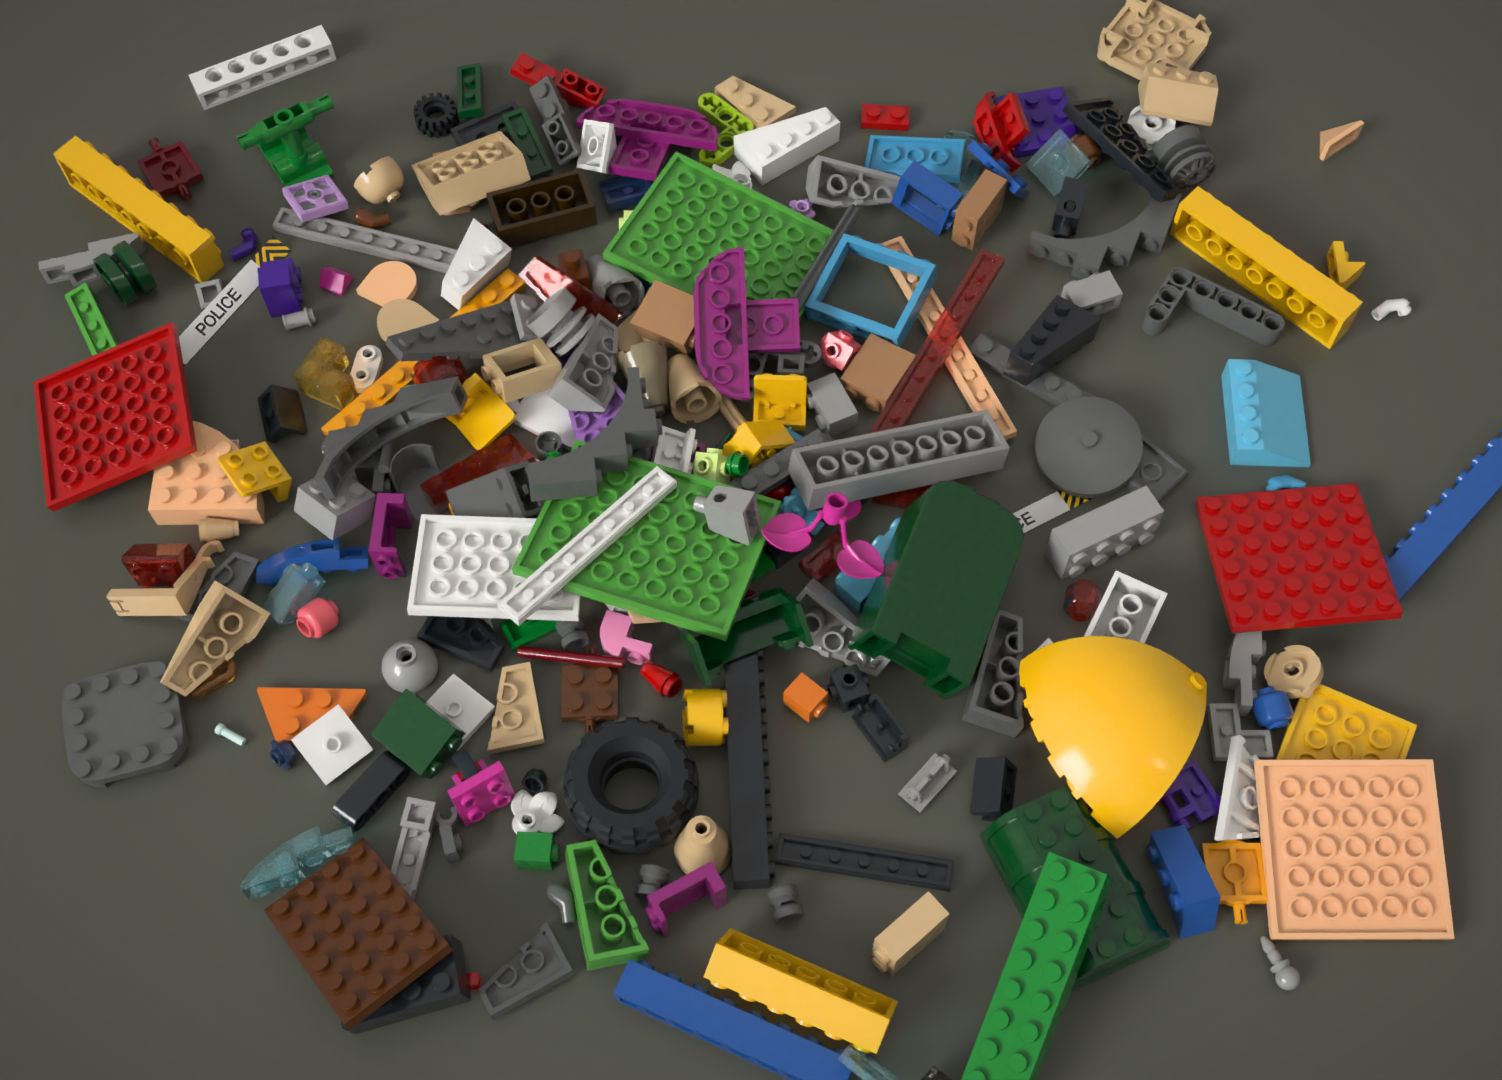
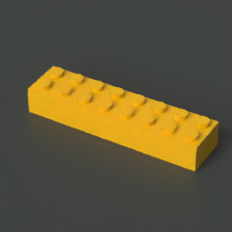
M75 135L53 153L70 186L133 233L138 232L141 239L200 283L208 281L225 266L221 258L222 252L214 242L216 238L210 230L199 227L191 216H184L176 205L171 202L169 204L165 202L157 191H150L139 178L136 177L134 179L123 166H116L108 155L97 152L89 141L84 142Z
M1199 186L1179 203L1169 233L1171 236L1328 349H1331L1348 332L1363 303L1354 294L1346 291L1334 280L1319 272L1313 265L1302 260L1290 249L1282 246L1270 235L1265 234L1250 221L1238 215L1230 207L1221 203Z

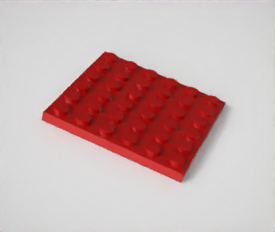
M172 322L33 382L46 505L53 512L197 451L178 328Z
M1357 483L1196 497V509L1232 634L1401 619L1403 611Z

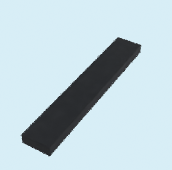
M779 833L775 864L947 892L951 890L954 860Z

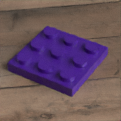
M1063 86L1017 94L1031 132L1015 146L1016 151L1012 153V156L1020 158L1066 150L1069 145V139L1080 132L1078 126L1073 124L1062 111L1066 103H1069ZM1006 96L995 97L993 104L998 105Z

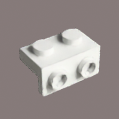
M662 426L663 434L658 435V446H654L651 462L691 474L693 463L690 462V459L697 447V439H694L696 429L690 428L687 433H683Z

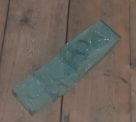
M319 826L303 832L288 840L261 860L240 884L241 891L248 899H258L267 896L271 890L276 888L292 887L300 879L306 878L304 866H316L321 864L325 858L347 852L358 841L357 836L351 826L324 835Z

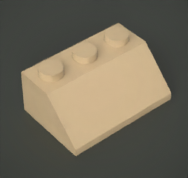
M1147 62L1138 84L1141 114L1211 126L1219 89L1216 75L1206 71L1197 72L1184 67L1175 68L1162 63L1153 64Z

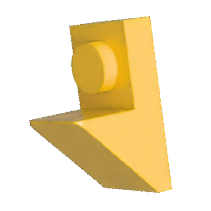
M1333 241L1326 255L1329 278L1345 290L1360 277L1366 265V262H1348L1349 255L1344 249L1343 241Z

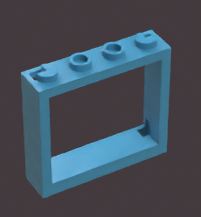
M843 233L805 304L807 319L839 331L844 330L864 340H867L872 333L901 348L937 279L936 265L927 259L912 257L904 251L897 252L889 249L881 243L874 244L860 236H851ZM848 252L921 277L895 328L822 303Z

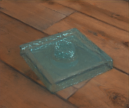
M1059 129L1025 165L1051 194L1058 199L1065 176L1077 179L1093 162L1063 130Z

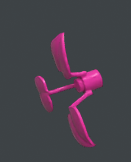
M833 492L827 495L824 507L817 509L818 515L810 526L806 527L805 520L799 515L782 513L773 517L761 529L765 539L776 548L788 552H797L804 550L810 545L811 537L808 533L814 530L821 519H824L829 525L841 524L842 543L845 549L840 551L837 556V564L840 570L846 575L857 579L877 578L883 575L884 564L875 547L863 540H856L851 545L847 541L846 521L852 520L860 514V500L848 502L843 494Z

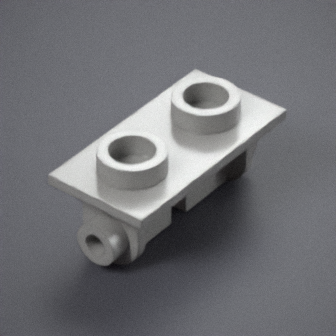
M934 753L898 795L921 813L957 773V770L949 765L952 762L950 757L946 754L938 756Z

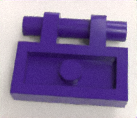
M1193 759L1184 764L1180 773L1159 802H1163L1170 812L1169 818L1174 825H1185L1187 831H1189L1193 826L1187 818L1194 815L1198 823L1202 824L1217 816L1221 799ZM1178 792L1187 805L1183 808H1180L1173 797Z

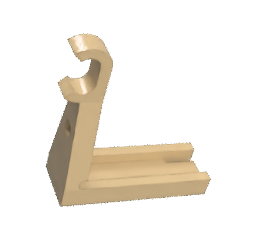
M216 540L204 544L194 561L173 584L174 588L111 589L106 597L113 609L116 610L118 616H187L207 569L215 567L210 558L211 554L214 552L221 553L225 549L221 542Z

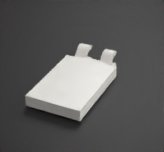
M550 389L524 397L520 403L517 400L506 403L516 414L515 425L537 436L546 431L555 432L561 438L562 448L571 451L576 437L569 412L565 407L547 395Z

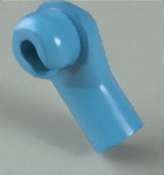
M1289 475L1271 477L1267 481L1269 484L1266 487V491L1281 490V488H1305L1306 482Z

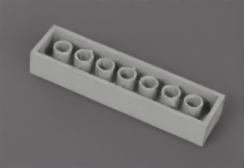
M982 410L792 449L788 472L807 510L810 511L823 508L827 495L833 492L843 494L848 502L931 485L940 481H949L1003 469L1010 447L988 410Z

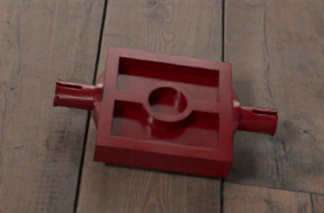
M153 138L155 144L150 139L148 143L153 152L137 162L151 187L162 198L179 192L183 201H188L186 195L190 200L192 194L187 187L204 178L182 141H179L171 146L162 147L157 138Z

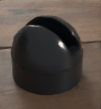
M533 768L524 776L522 785L528 792L538 794L544 790L548 778L543 770Z

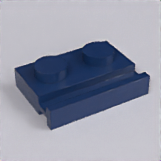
M627 176L599 182L600 191L609 211L638 204L652 185L650 180Z

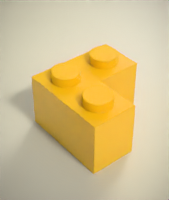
M780 420L747 421L737 428L736 434L723 446L722 455L730 456L735 451L746 454L749 459V471L792 445L795 441Z

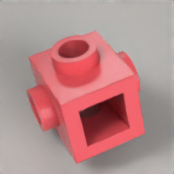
M844 330L827 333L819 344L821 347V358L824 359L823 362L827 366L834 369L838 368L841 371L848 368L862 345L853 340V336Z

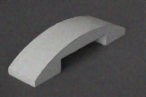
M407 797L400 823L402 830L391 872L414 900L429 851L437 803Z

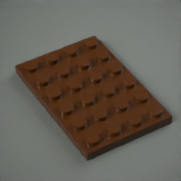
M364 837L264 910L348 1031L453 951L448 942Z

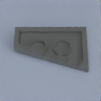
M233 552L211 574V579L198 590L187 616L174 617L191 622L199 604L214 581L244 597L256 576L257 566L261 564L260 560Z

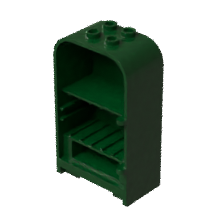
M951 480L940 481L932 485L912 502L902 514L889 548L884 555L883 575L877 577L874 581L847 648L851 650L856 649L873 659L882 655L925 678L923 686L937 692L944 700L968 687L973 679L1023 546V528L1017 517L1001 507L997 500L985 498L978 494L972 486L962 485Z

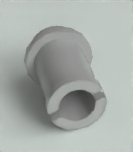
M304 307L302 311L282 315L286 331L305 325L311 327L313 326L312 323L317 322L313 308L308 309Z

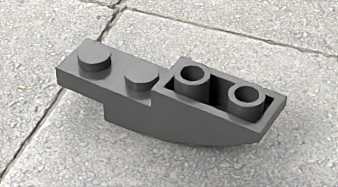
M547 75L529 89L544 121L542 128L559 166H563L581 154L580 140L567 101L561 98L553 78Z

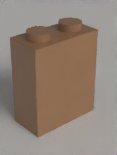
M987 169L984 170L956 209L952 241L961 247L974 250L1002 210L1007 179Z
M654 280L630 323L636 334L652 341H658L661 345L664 343L666 347L689 356L692 349H695L694 296Z
M871 333L840 378V382L850 400H856L866 405L870 410L878 411L885 415L913 372L916 355Z

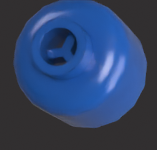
M1274 686L1257 691L1258 697L1253 699L1252 707L1257 724L1261 727H1266L1267 730H1275L1289 725V720L1293 717L1294 712L1288 694L1285 691H1275Z

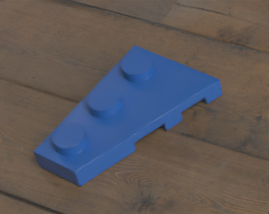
M973 140L967 147L987 168L1007 179L1006 186L1010 187L1009 190L1014 195L1024 199L1030 193L1025 188L1028 184L1018 174L1013 177L1008 172L1011 167L1001 158L996 160L991 155L993 150L984 141L979 144Z

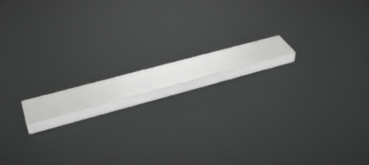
M656 466L499 602V610L518 626L521 625L677 487V481Z

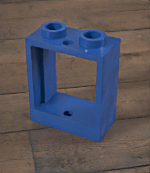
M914 160L901 175L891 204L937 236H940L945 229L949 231L954 225L955 212L960 205L963 193ZM914 188L922 194H924L929 199H931L932 201H934L935 203H937L939 206L944 208L946 211H944L943 209L932 203L930 200L919 194L917 191L914 190Z

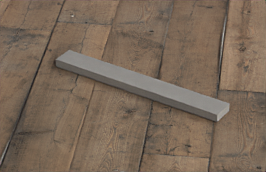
M281 207L272 225L275 232L447 273L457 252V249L325 217H319L302 223L294 210Z

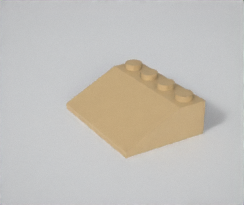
M501 131L411 165L430 203L439 215H449L460 207L475 205L479 200L487 197L486 193L523 184L531 180L523 153Z

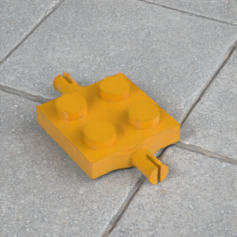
M1240 840L1202 843L1200 846L1201 859L1220 894L1219 904L1233 907L1235 924H1240V922L1241 924L1248 923L1245 906L1249 904H1266L1268 901L1261 843H1246Z

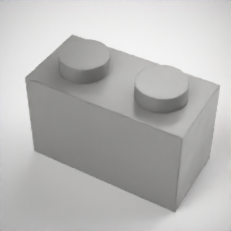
M1109 270L1102 273H1094L1078 281L1072 280L1063 286L1061 297L1095 315H1099L1119 308L1123 293Z
M835 372L807 383L806 405L809 410L813 409L815 412V419L821 430L824 429L826 434L832 437L857 426L858 412Z

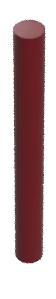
M519 646L517 649V656L523 658L624 669L626 665L625 657Z

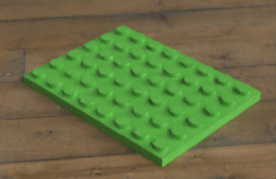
M676 151L604 250L603 259L653 284L654 280H657L694 296V288L700 272L714 260L715 256L729 249L744 247L746 300L790 299L834 230ZM805 304L799 312V320L805 313Z
M576 439L571 451L585 445L587 442ZM636 457L628 460V471L601 473L602 484L597 485L598 496L545 501L512 568L514 575L526 579L656 466L677 481V487L570 580L561 590L726 641L766 545L767 540L762 535L761 529L773 517L778 515L781 508V501L755 493L761 527L750 546L711 531L708 528L705 514L693 509L695 498L698 495L708 497L715 486L736 487Z

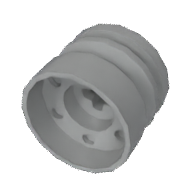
M565 287L560 288L550 296L533 314L526 325L539 338L550 332L551 336L546 345L551 348L557 344L554 353L559 357L576 347L596 320L591 313L583 317L587 310L584 306L575 311L571 310L576 302V298Z

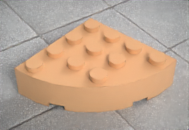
M193 421L197 451L154 469L148 511L156 524L199 525V520H205L206 517L239 520V524H264L265 505L262 492L247 497L241 496L218 464V457L220 455L239 450V448L220 431L203 423Z

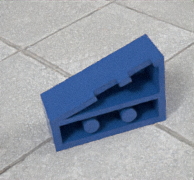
M1185 825L1151 832L1149 845L1146 846L1149 861L1154 864L1180 939L1214 931L1220 894Z

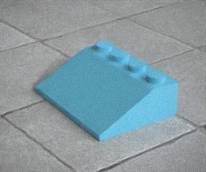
M1228 359L1221 379L1230 465L1310 467L1311 462L1300 375L1257 360Z

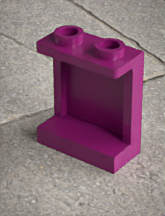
M377 493L368 552L378 575L387 579L405 577L406 575L399 551L394 547L396 528H413L414 519L405 494Z
M712 861L647 896L649 906L645 910L648 914L647 919L654 932L660 930L663 937L668 936L669 931L666 917L706 895L710 897L716 910L727 904L726 886Z

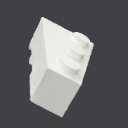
M473 218L442 281L441 296L458 310L461 309L509 265L512 249Z

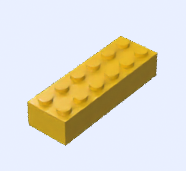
M732 928L716 943L704 974V978L711 980V984L717 988H729L736 991L744 1000L763 1003L767 1005L770 1011L782 1015L785 1013L796 1018V1021L803 1026H814L823 1030L832 1039H844L851 1042L857 1050L864 1053L873 1052L877 1054L898 1004V1001Z

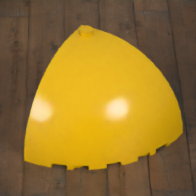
M1086 636L1071 638L1042 647L1020 661V686L1026 689L1027 698L1023 700V703L1034 719L1030 724L1038 742L1044 741L1051 753V756L1047 759L1059 777L1065 775L1067 784L1076 800L1082 797L1093 809L1090 815L1118 839L1154 807L1186 763L1203 724L1206 710L1207 682L1201 674L1193 672L1182 662L1164 651L1141 642L1118 637Z

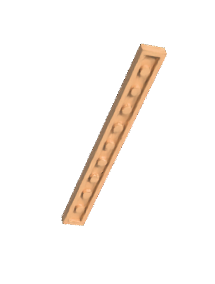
M902 236L881 243L889 249L897 252L904 251L914 257ZM888 266L909 301L921 277ZM932 288L917 316L972 411L988 410L1005 440L1016 437L1017 430Z

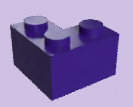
M292 258L262 262V267L257 268L259 289L271 318L301 311V303L305 302L303 289L299 287V282L303 281L300 267H295Z

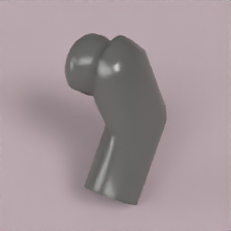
M553 882L548 885L546 895L549 900L560 908L562 923L576 921L577 917L572 891L559 882Z

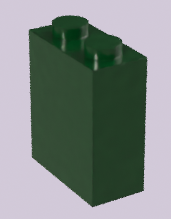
M405 689L370 735L420 776L431 779L441 772L445 765L444 761L449 754L455 752L460 747L465 732L417 693Z

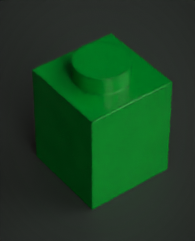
M517 831L514 855L517 869L553 871V862L559 860L560 844L555 842L553 833Z

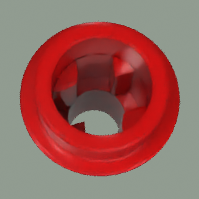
M652 661L646 662L641 669V675L662 697L672 698L680 691L683 680L679 678L677 672Z

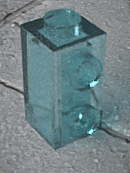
M290 564L283 571L276 587L269 592L268 599L262 607L270 612V615L279 624H294L298 619V610L315 598L325 580L318 574V569L312 564Z

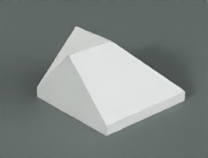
M584 119L580 142L581 154L578 155L576 168L610 174L609 165L617 150L614 124Z

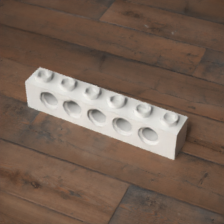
M322 25L189 74V78L203 109L207 110L335 61L336 56Z

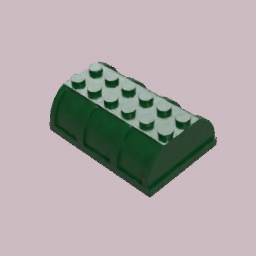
M1066 785L1008 811L988 826L985 831L981 832L980 838L1022 919L1049 852L1105 873L1113 878L1112 885L1071 990L1072 993L1169 948L1171 938L1167 931L1162 929L1144 896L1145 891L1140 882L1133 877L1115 844V837L1090 815L1093 809L1084 799L1080 797L1076 800L1071 793L1072 790Z

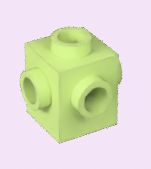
M707 448L706 453L696 452L693 462V475L723 484L729 483L731 475L726 470L728 456L722 455V449Z

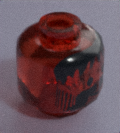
M1085 579L1077 580L1068 585L1063 603L1065 613L1078 622L1093 619L1101 601L1100 589L1093 582Z

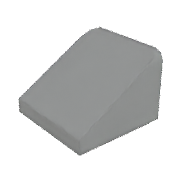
M220 278L195 284L201 309L206 308L224 289Z

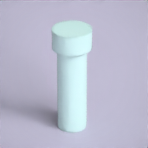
M219 723L214 731L219 736L222 735L240 746H243L247 740L226 728L222 723Z

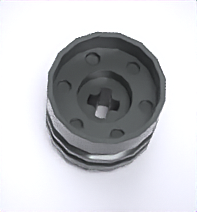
M1185 125L1168 132L1156 143L1152 151L1153 157L1158 161L1157 165L1160 170L1169 176L1180 192L1194 189L1203 184L1216 171L1218 165L1211 149L1206 146L1205 139L1198 128L1193 125Z

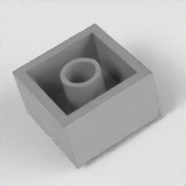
M349 475L344 480L337 497L326 500L321 490L317 488L313 478L298 486L294 512L333 541L371 519L376 495Z

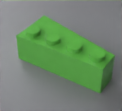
M591 840L566 845L565 860L574 897L587 971L625 964L629 960L635 962L647 959L649 947L638 930V925L624 901L625 898L620 888L618 889L612 877V872L597 841Z

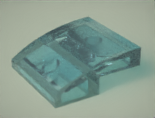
M853 1043L838 1058L840 1063L862 1080H901L868 1053L857 1050Z

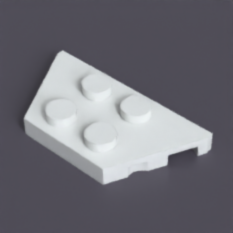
M1241 735L1231 737L1214 838L1216 841L1261 838L1254 762L1259 760L1257 755H1249L1243 746L1246 740Z

